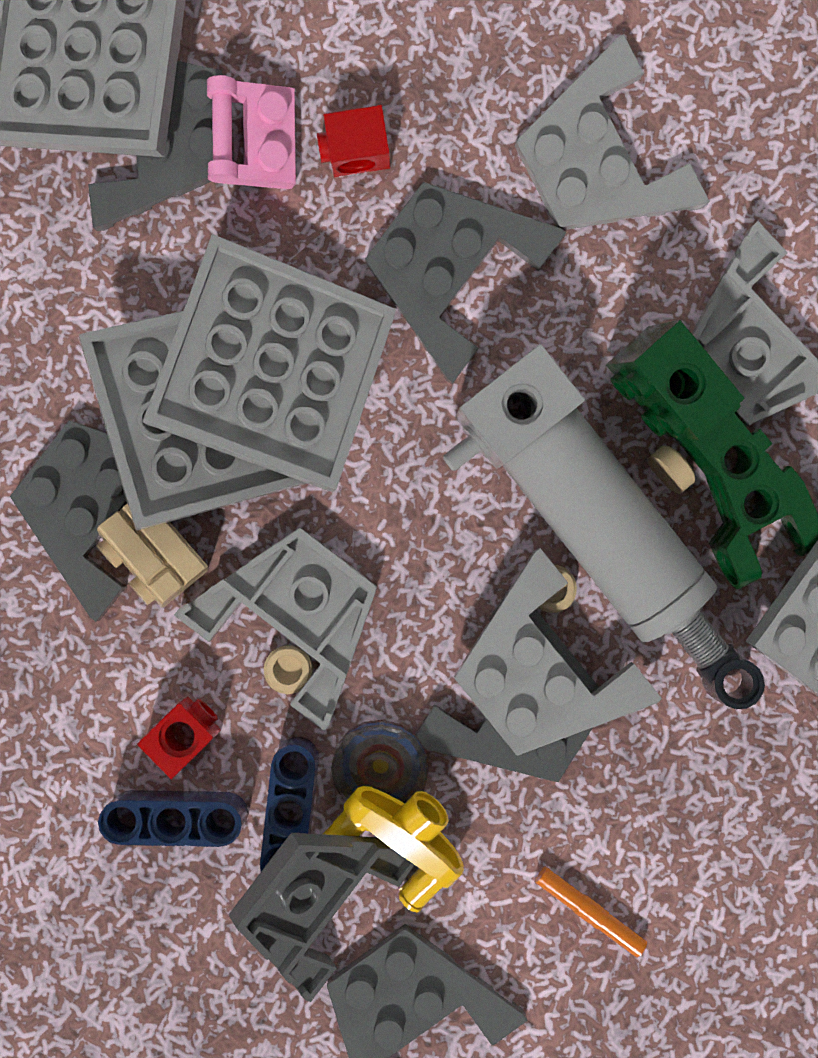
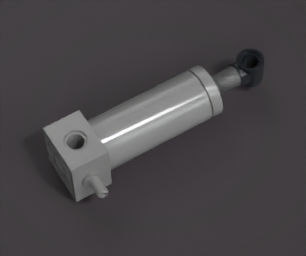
M539 344L459 408L455 418L461 424L467 437L444 454L443 460L451 470L456 471L480 452L485 458H488L496 469L503 466L626 623L630 625V628L641 642H650L664 634H673L682 647H684L686 653L697 664L696 671L702 678V684L706 692L713 699L734 709H747L755 705L762 697L765 688L764 676L761 670L754 663L743 659L732 644H726L707 618L700 612L705 603L714 595L718 588L717 585L579 412L577 407L585 399L542 344ZM516 399L525 405L527 409V418L525 420H519L510 415L507 409L508 400ZM739 669L742 678L740 686L737 690L726 693L723 684L725 676L728 672Z

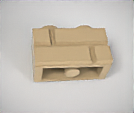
M128 503L97 528L99 536L103 541L96 546L115 568L123 563L135 576L129 582V585L146 605L155 600L161 608L165 607L208 570L207 564L171 522L136 531Z

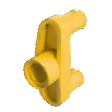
M369 786L358 787L345 801L344 811L323 832L325 835L361 836L364 831H370L390 848L416 865L419 869L400 887V892L398 893L402 904L412 912L418 913L442 887H450L464 872V865L458 851L441 833L449 822L448 814L441 803L427 792H415L406 803H403L378 789Z

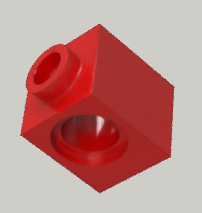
M382 105L323 114L326 132L317 133L321 163L331 162L334 177L390 169V153Z
M187 696L153 727L137 745L172 780L221 731L215 724L218 717L205 702L200 699L193 702ZM175 722H184L193 729V744H182L175 739L173 735Z

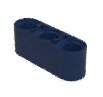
M292 737L282 743L273 757L260 857V872L271 860L273 853L278 851L291 833L311 834L319 753L316 746L309 739ZM293 751L303 754L308 761V769L300 773L290 771L284 764V754ZM283 801L296 802L301 807L303 816L297 820H287L281 816L278 804Z
M129 790L117 795L103 808L99 814L98 826L104 839L117 845L221 847L231 844L239 836L247 822L248 809L244 800L231 792ZM117 807L130 809L135 815L136 825L130 827L122 824L117 818ZM176 808L181 811L185 817V826L174 827L170 825L165 819V809ZM221 808L229 811L234 817L235 826L231 828L218 826L213 820V810Z

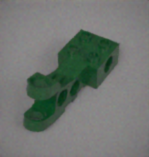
M676 320L648 326L606 364L608 369L614 374L610 381L627 400L634 398L645 411L641 418L651 431L659 437L665 434L666 437L675 438L704 473L723 522L710 540L709 545L726 579L734 588L741 589L762 577L761 566L748 535L781 519L791 541L797 547L793 551L799 556H805L818 541L817 510L804 481L792 466H786L781 470L765 451L773 443L763 431L755 429L750 433L736 416L735 412L741 407L740 403L745 399L744 396L683 322ZM733 446L737 452L738 459L734 468L727 470L724 457L728 449ZM754 491L757 503L754 510L747 514L744 508L745 498L750 492Z

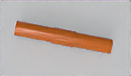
M546 866L542 868L535 878L536 884L636 958L642 955L647 947L645 939Z

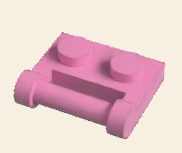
M222 75L209 77L207 79V97L212 99L213 161L208 162V180L223 184L292 189L296 184L295 88L236 81L232 77ZM232 103L243 104L244 165L232 161Z

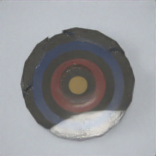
M386 720L363 722L347 731L337 744L331 772L335 788L340 795L342 792L346 799L358 787L369 786L406 803L415 792H424L429 765L426 749L416 734L402 724Z

